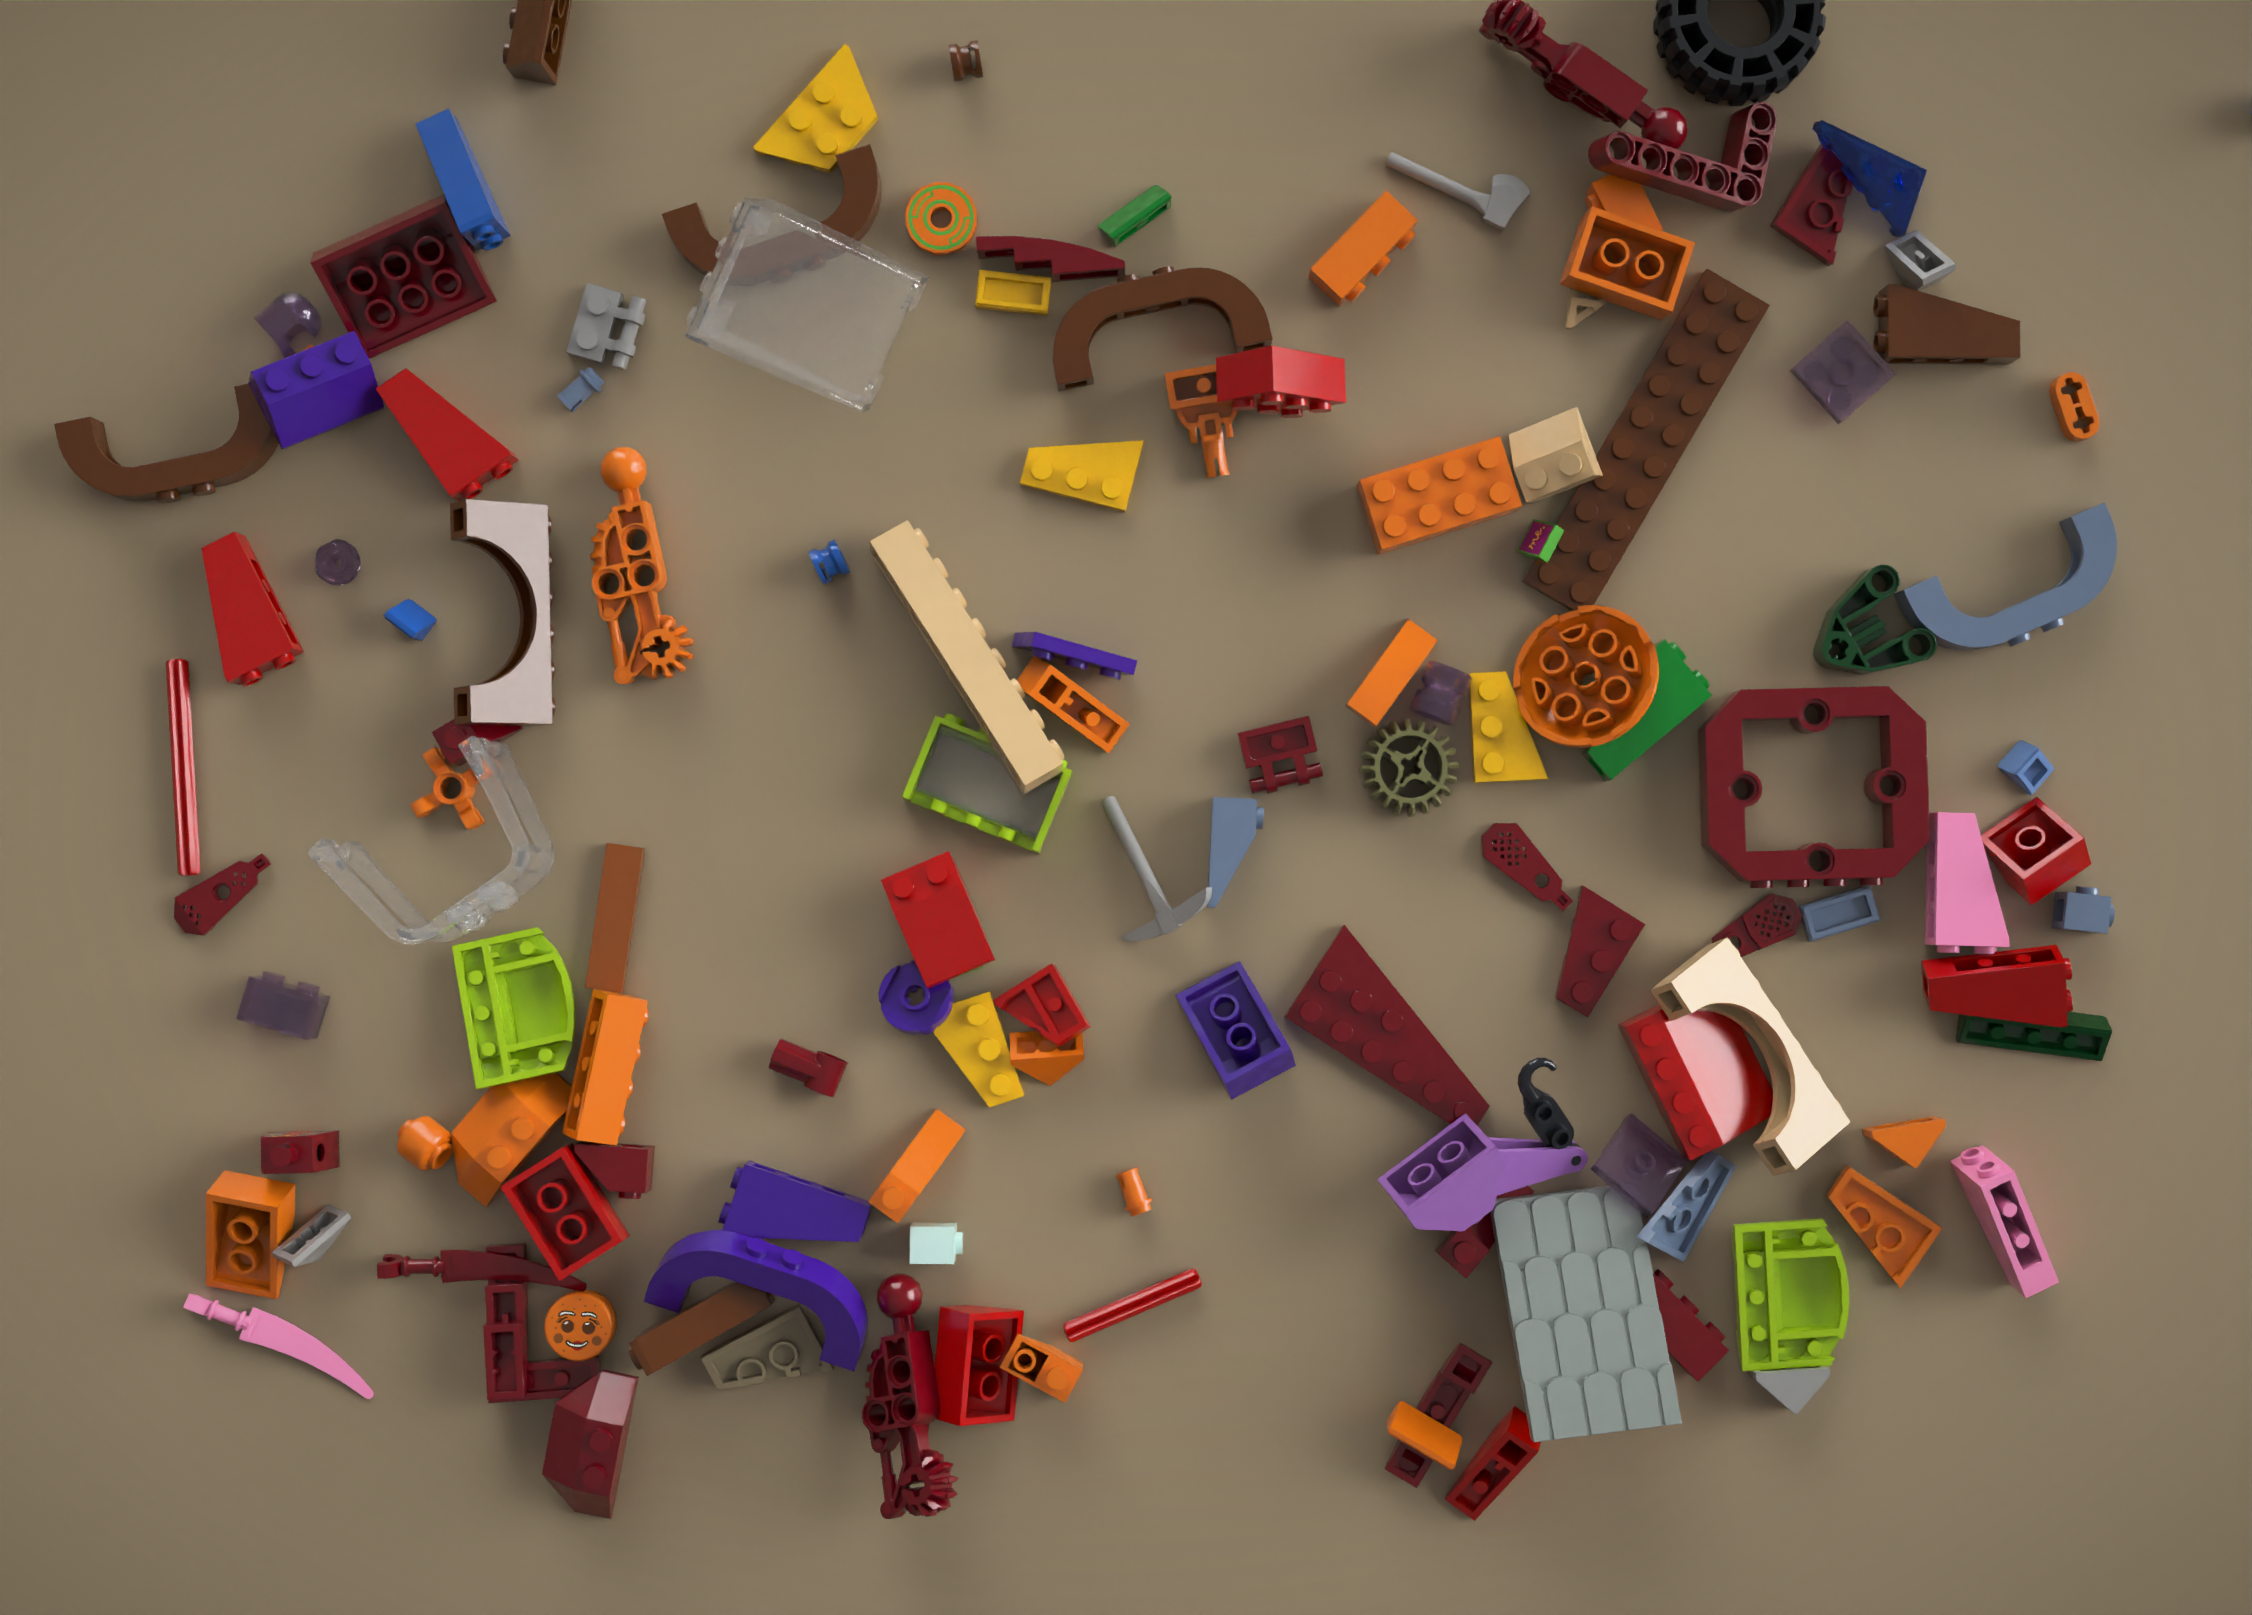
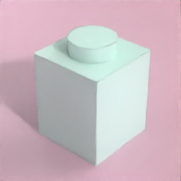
M913 1222L911 1224L910 1264H954L956 1255H963V1232H957V1223Z

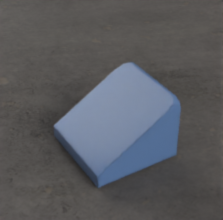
M2023 740L2018 741L1998 763V768L2030 796L2055 770L2038 747Z

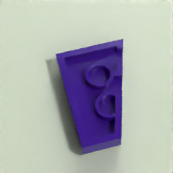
M1038 632L1015 633L1011 646L1031 651V656L1048 661H1052L1053 657L1066 660L1065 665L1080 670H1087V666L1100 669L1099 675L1120 680L1121 675H1134L1137 660Z

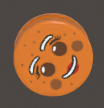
M590 1289L585 1291L573 1290L559 1298L548 1310L544 1323L547 1342L555 1353L571 1361L589 1360L600 1354L612 1342L617 1330V1315L611 1302L601 1293Z

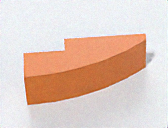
M1408 619L1351 696L1345 707L1371 726L1376 727L1438 640Z

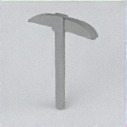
M1114 796L1106 797L1102 804L1157 912L1154 915L1156 919L1125 934L1121 938L1128 941H1141L1169 934L1182 927L1183 923L1196 916L1207 906L1211 899L1212 887H1206L1175 908L1174 906L1170 907Z

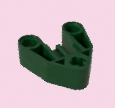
M1878 565L1862 573L1826 612L1813 648V656L1815 661L1824 668L1865 675L1927 660L1934 655L1937 649V641L1931 631L1917 628L1887 640L1862 654L1860 648L1887 633L1884 627L1886 626L1885 623L1875 614L1849 630L1845 624L1893 595L1900 585L1898 572L1893 567ZM1874 574H1878L1884 579L1885 589L1883 592H1879L1873 587L1872 577ZM1911 637H1915L1921 642L1922 651L1918 656L1909 649ZM1833 645H1837L1840 651L1835 654L1836 656L1831 657L1828 651Z

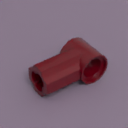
M781 1038L774 1049L768 1068L787 1077L804 1082V1086L813 1091L834 1097L848 1062L822 1051H817L816 1053Z

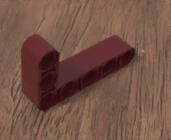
M1758 102L1737 110L1729 121L1721 163L1621 131L1595 140L1589 147L1588 158L1590 164L1598 171L1719 210L1733 212L1754 205L1761 198L1777 124V115L1774 108L1766 102ZM1751 117L1754 120L1755 127L1752 124ZM1609 145L1613 148L1614 158L1609 152ZM1744 152L1747 155V161L1745 160ZM1641 156L1646 161V168L1642 164ZM1673 166L1677 170L1678 178L1674 175ZM1705 177L1708 179L1709 188L1706 185ZM1737 188L1740 191V197L1737 194Z

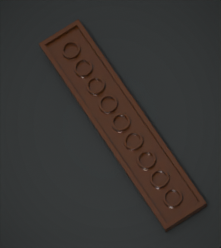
M1706 269L1596 455L1603 476L1578 485L1556 523L1564 532L1548 563L1534 560L1522 581L1523 583L1571 611L1577 610V606L1595 604L1769 308V304L1711 270Z

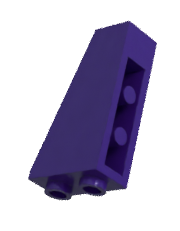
M748 1161L744 1164L743 1168L737 1167L730 1188L736 1189L732 1202H725L718 1223L724 1224L722 1228L724 1231L736 1232L752 1238L859 1242L863 1237L873 1205L867 1200L753 1161Z

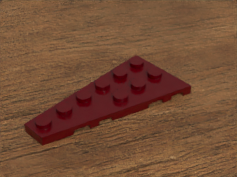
M1343 925L1284 1017L1449 1124H1452L1466 1113L1478 1126L1489 1109V1104L1348 928Z

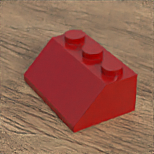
M974 1305L940 1306L935 1357V1375L940 1402V1412L936 1418L937 1420L957 1426L1015 1420L1018 1377L1001 1369L1000 1366L1017 1334L1022 1335L1024 1310Z

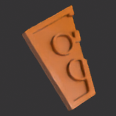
M1848 1165L1845 1166L1826 1194L1900 1288L1943 1229L1940 1225Z

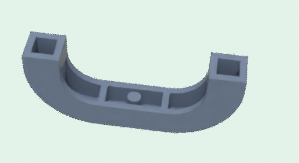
M2105 502L2059 522L2070 547L2071 562L2067 574L2055 587L1987 617H1972L1961 613L1950 603L1938 576H1934L1894 594L1901 612L1914 629L1924 628L1931 631L1936 638L1937 645L1962 651L1984 649L2006 641L2012 647L2030 639L2029 631L2041 627L2042 631L2046 632L2063 625L2062 617L2090 603L2102 591L2112 574L2117 555V537L2113 520Z

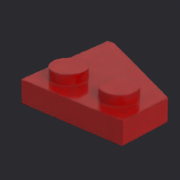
M1052 963L993 1000L997 1007L1017 1018L1058 1046H1062L1091 1027L1057 967Z

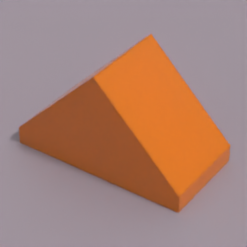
M1931 1116L1865 1127L1862 1130L1863 1135L1904 1165L1916 1169L1945 1129L1946 1123L1943 1118Z

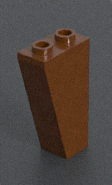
M1897 284L1886 285L1874 298L1873 313L1875 317H1878V331L1874 334L1873 348L1875 353H1879V364L2009 365L2021 357L2019 320Z
M734 1281L682 1309L679 1313H675L642 1331L629 1343L632 1348L629 1350L631 1360L638 1370L643 1369L646 1376H649L768 1308L774 1303L775 1298L771 1293Z

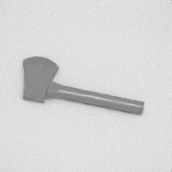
M1391 152L1386 162V166L1469 204L1483 216L1482 222L1501 231L1504 230L1518 207L1531 194L1523 181L1516 176L1508 174H1498L1492 177L1489 195L1474 191Z

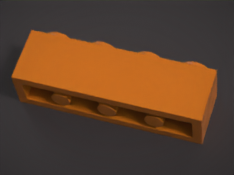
M593 989L562 1134L578 1141L617 1146L618 1137L622 1134L625 1126L623 1114L626 1101L631 1096L633 1089L631 1077L634 1064L640 1057L639 1040L641 1031L648 1020L647 1000L633 995Z

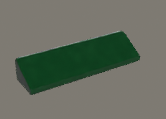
M2067 1012V1027H2054L1959 1014L1956 1042L2102 1061L2112 1029L2107 1018L2104 1016Z

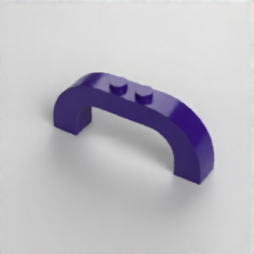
M709 1230L688 1235L668 1249L649 1282L644 1302L676 1313L680 1312L690 1292L692 1283L698 1279L711 1276L726 1278L801 1303L810 1308L820 1318L825 1329V1342L819 1360L851 1371L856 1369L867 1338L868 1314L865 1304L855 1286L841 1272L823 1261L803 1255L796 1250H788L767 1243L760 1238H752L724 1230Z

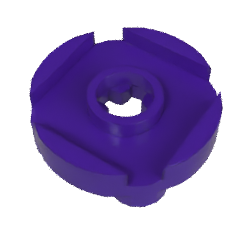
M913 960L911 963L892 968L882 980L878 994L881 1010L886 1020L895 1029L906 1034L928 1035L934 1032L947 1019L952 1009L954 992L949 981L927 989L916 962ZM919 988L923 989L922 996L925 998L924 1001L917 1003L915 1006H910L911 1000L907 997L908 993H916Z

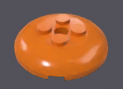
M1600 605L1577 606V610L1569 611L1560 616L1555 614L1548 618L1528 637L1515 663L1513 689L1516 693L1518 709L1521 715L1538 734L1559 745L1586 748L1615 740L1628 732L1644 716L1657 689L1659 662L1654 644L1646 631L1637 621L1622 611ZM1595 674V682L1592 681L1588 685L1581 684L1585 676Z

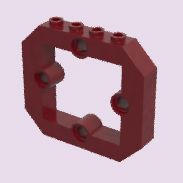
M1889 686L1738 690L1733 692L1698 729L1701 846L1738 881H1750V888H1773V880H1787V887H1809V879H1823V886H1846V879L1860 878V886L1883 885V878L1895 877L1930 840L1926 721ZM1807 705L1813 706L1818 712V720L1815 724L1808 723L1804 718V709ZM1879 718L1881 769L1874 770L1867 775L1863 788L1865 795L1870 801L1882 805L1884 848L1834 849L1827 843L1817 842L1804 844L1797 850L1746 851L1745 807L1752 806L1758 802L1763 788L1757 775L1750 771H1744L1742 721L1789 720L1796 731L1810 734L1826 729L1833 719ZM1884 776L1890 778L1893 782V791L1889 796H1886L1880 790V781ZM1737 780L1745 782L1748 788L1747 795L1742 800L1733 794V784ZM1814 851L1820 853L1823 859V864L1818 871L1813 870L1808 862L1810 854Z

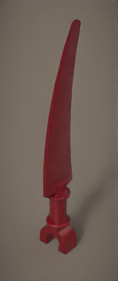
M441 1250L440 1258L435 1256L433 1259H411L409 1256L402 1257L397 1254H385L383 1262H378L377 1264L378 1279L395 1278L401 1275L408 1277L410 1274H433L434 1277H438L441 1274L442 1283L506 1280L553 1285L577 1291H585L587 1288L585 1282L571 1275L559 1281L548 1266L514 1256L482 1251Z

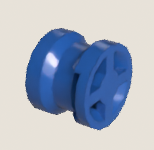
M835 539L828 542L827 547L822 550L813 549L808 552L824 585L831 582L832 577L835 575L850 573L847 562ZM821 562H823L825 568L823 569L820 565Z

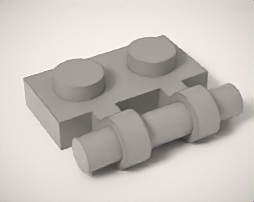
M586 283L566 353L604 365L607 351L615 353L612 366L626 370L629 358H633L636 346L633 344L638 327L643 326L646 317L643 314L646 300L632 296L629 309L621 308L624 298L621 292ZM617 320L625 322L620 340L611 339Z

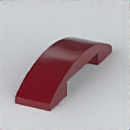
M1460 1342L1434 1377L1416 1409L1450 1428L1469 1395L1475 1393L1492 1365V1361ZM1398 1440L1385 1465V1470L1417 1488L1433 1460Z

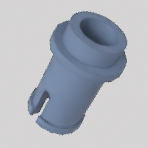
M591 367L585 371L581 369L579 371L581 375L557 395L573 413L594 392L600 393L602 391L600 387L605 384L603 379Z

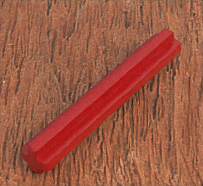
M1189 1269L1070 1320L1064 1324V1332L1070 1342H1075L1199 1289L1202 1286L1199 1274L1196 1269Z

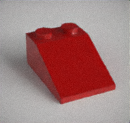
M949 851L881 879L894 915L927 989L995 961L958 866Z

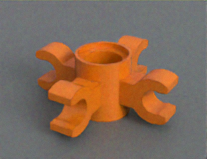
M434 747L422 754L437 778L433 784V792L410 804L416 817L421 816L424 818L444 804L454 805L467 830H474L483 825L485 820L471 799L475 792L474 786L498 773L491 760L487 761L484 759L462 774L453 771L441 748L437 749ZM457 779L461 784V792L459 796L452 799L447 794V785L451 780Z

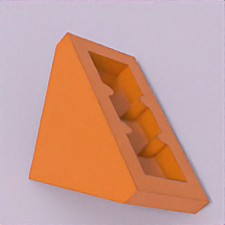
M1037 1031L1009 1033L1011 1065L1048 1086L1053 1085L1084 1060L1083 1032L1062 1046L1056 1045Z

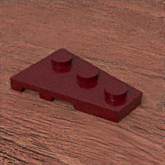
M1581 886L1555 998L1588 1018L1645 924L1587 887Z

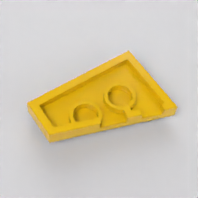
M1144 440L1029 448L1020 485L1126 512Z
M1506 671L1469 673L1468 689L1473 783L1548 779L1527 723L1518 709L1517 698Z
M988 991L953 1003L947 1019L934 1030L935 1036L989 1108L1023 1097L1025 1094L1017 1070L1011 1065L1010 1049L991 992Z

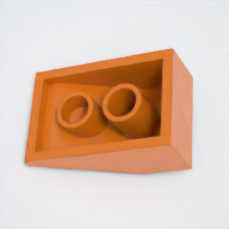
M227 1170L223 1171L206 1192V1286L277 1300L280 1295L286 1263L274 1258L271 1252L291 1236L295 1217L294 1183Z

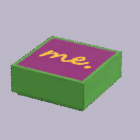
M1533 519L1517 552L1524 557L1548 563L1564 530L1556 524Z

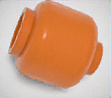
M422 1116L415 1120L409 1119L398 1131V1153L421 1171L439 1169L450 1159L453 1153L451 1133L429 1116Z

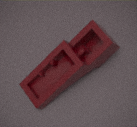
M1526 1186L1497 1195L1496 1199L1532 1195L1534 1190ZM1490 1212L1465 1231H1451L1435 1250L1439 1256L1465 1278L1471 1274L1490 1252V1248L1495 1242Z

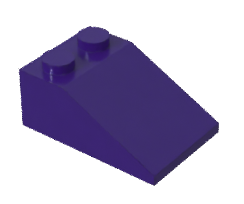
M1240 961L1176 994L1177 1000L1231 1100L1296 1066L1291 1048Z

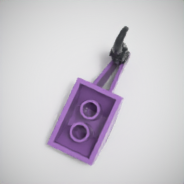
M1535 1058L1527 1062L1518 1075L1517 1084L1523 1097L1524 1115L1540 1140L1487 1137L1465 1113L1377 1179L1386 1193L1416 1229L1465 1231L1494 1209L1497 1195L1564 1174L1578 1172L1585 1167L1588 1155L1576 1142L1572 1141L1574 1129L1555 1099L1548 1093L1536 1088L1531 1082L1532 1074L1538 1068L1547 1067L1551 1071L1557 1069L1552 1060Z

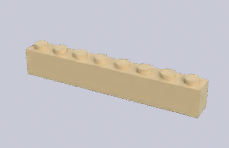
M906 520L871 540L870 554L1024 795L1061 773L1063 766L1061 760L1064 759V754L1058 743L1054 739L1049 741L1042 731L1045 725L1035 709L1029 710L1022 700L1025 698V693L1019 682L1015 678L1010 680L1003 670L1006 664L996 648L991 650L983 639L987 635L977 618L971 620L964 609L967 607V603L958 588L951 589L945 579L948 577V573L940 559L935 558L933 560L926 548L929 547V544L923 532L919 528L914 530L909 521Z

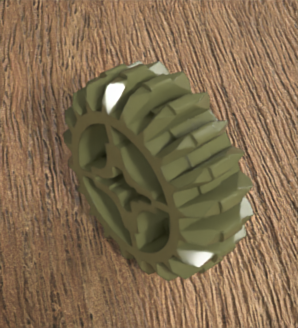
M1405 718L1403 720V730H1400L1397 722L1393 720L1389 722V728L1392 733L1390 735L1382 727L1377 729V735L1382 741L1379 743L1375 739L1369 738L1367 744L1375 750L1374 753L1368 751L1361 753V758L1370 760L1371 766L1364 765L1359 768L1360 773L1371 772L1372 778L1362 782L1363 787H1369L1374 784L1377 790L1371 792L1369 798L1374 800L1382 794L1385 798L1381 802L1380 808L1385 810L1393 802L1395 803L1393 814L1397 816L1400 815L1403 805L1407 806L1408 817L1415 816V805H1419L1420 811L1423 814L1429 813L1427 803L1429 800L1435 807H1440L1442 802L1437 794L1441 793L1446 797L1452 794V791L1444 786V783H1457L1458 780L1456 776L1448 774V769L1454 770L1459 768V763H1448L1447 757L1456 754L1457 751L1455 748H1450L1446 751L1442 748V745L1450 739L1448 735L1441 737L1437 741L1434 736L1438 732L1439 727L1434 725L1429 729L1428 733L1423 732L1425 720L1422 719L1418 721L1416 729H1412L1411 719ZM1400 738L1420 740L1410 754H1402L1388 747L1392 741ZM1429 747L1437 758V779L1424 766V757ZM1419 752L1414 764V768L1418 771L1417 774L1411 773L1399 783L1404 775V766L1401 765V761L1407 762L1416 757ZM1381 756L1387 759V762L1395 770V777L1389 788L1381 777ZM1409 781H1416L1431 788L1427 793L1416 798L1398 795Z

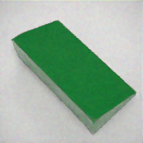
M1154 185L1100 223L1098 226L1099 230L1112 247H1116L1171 208V195L1160 186Z

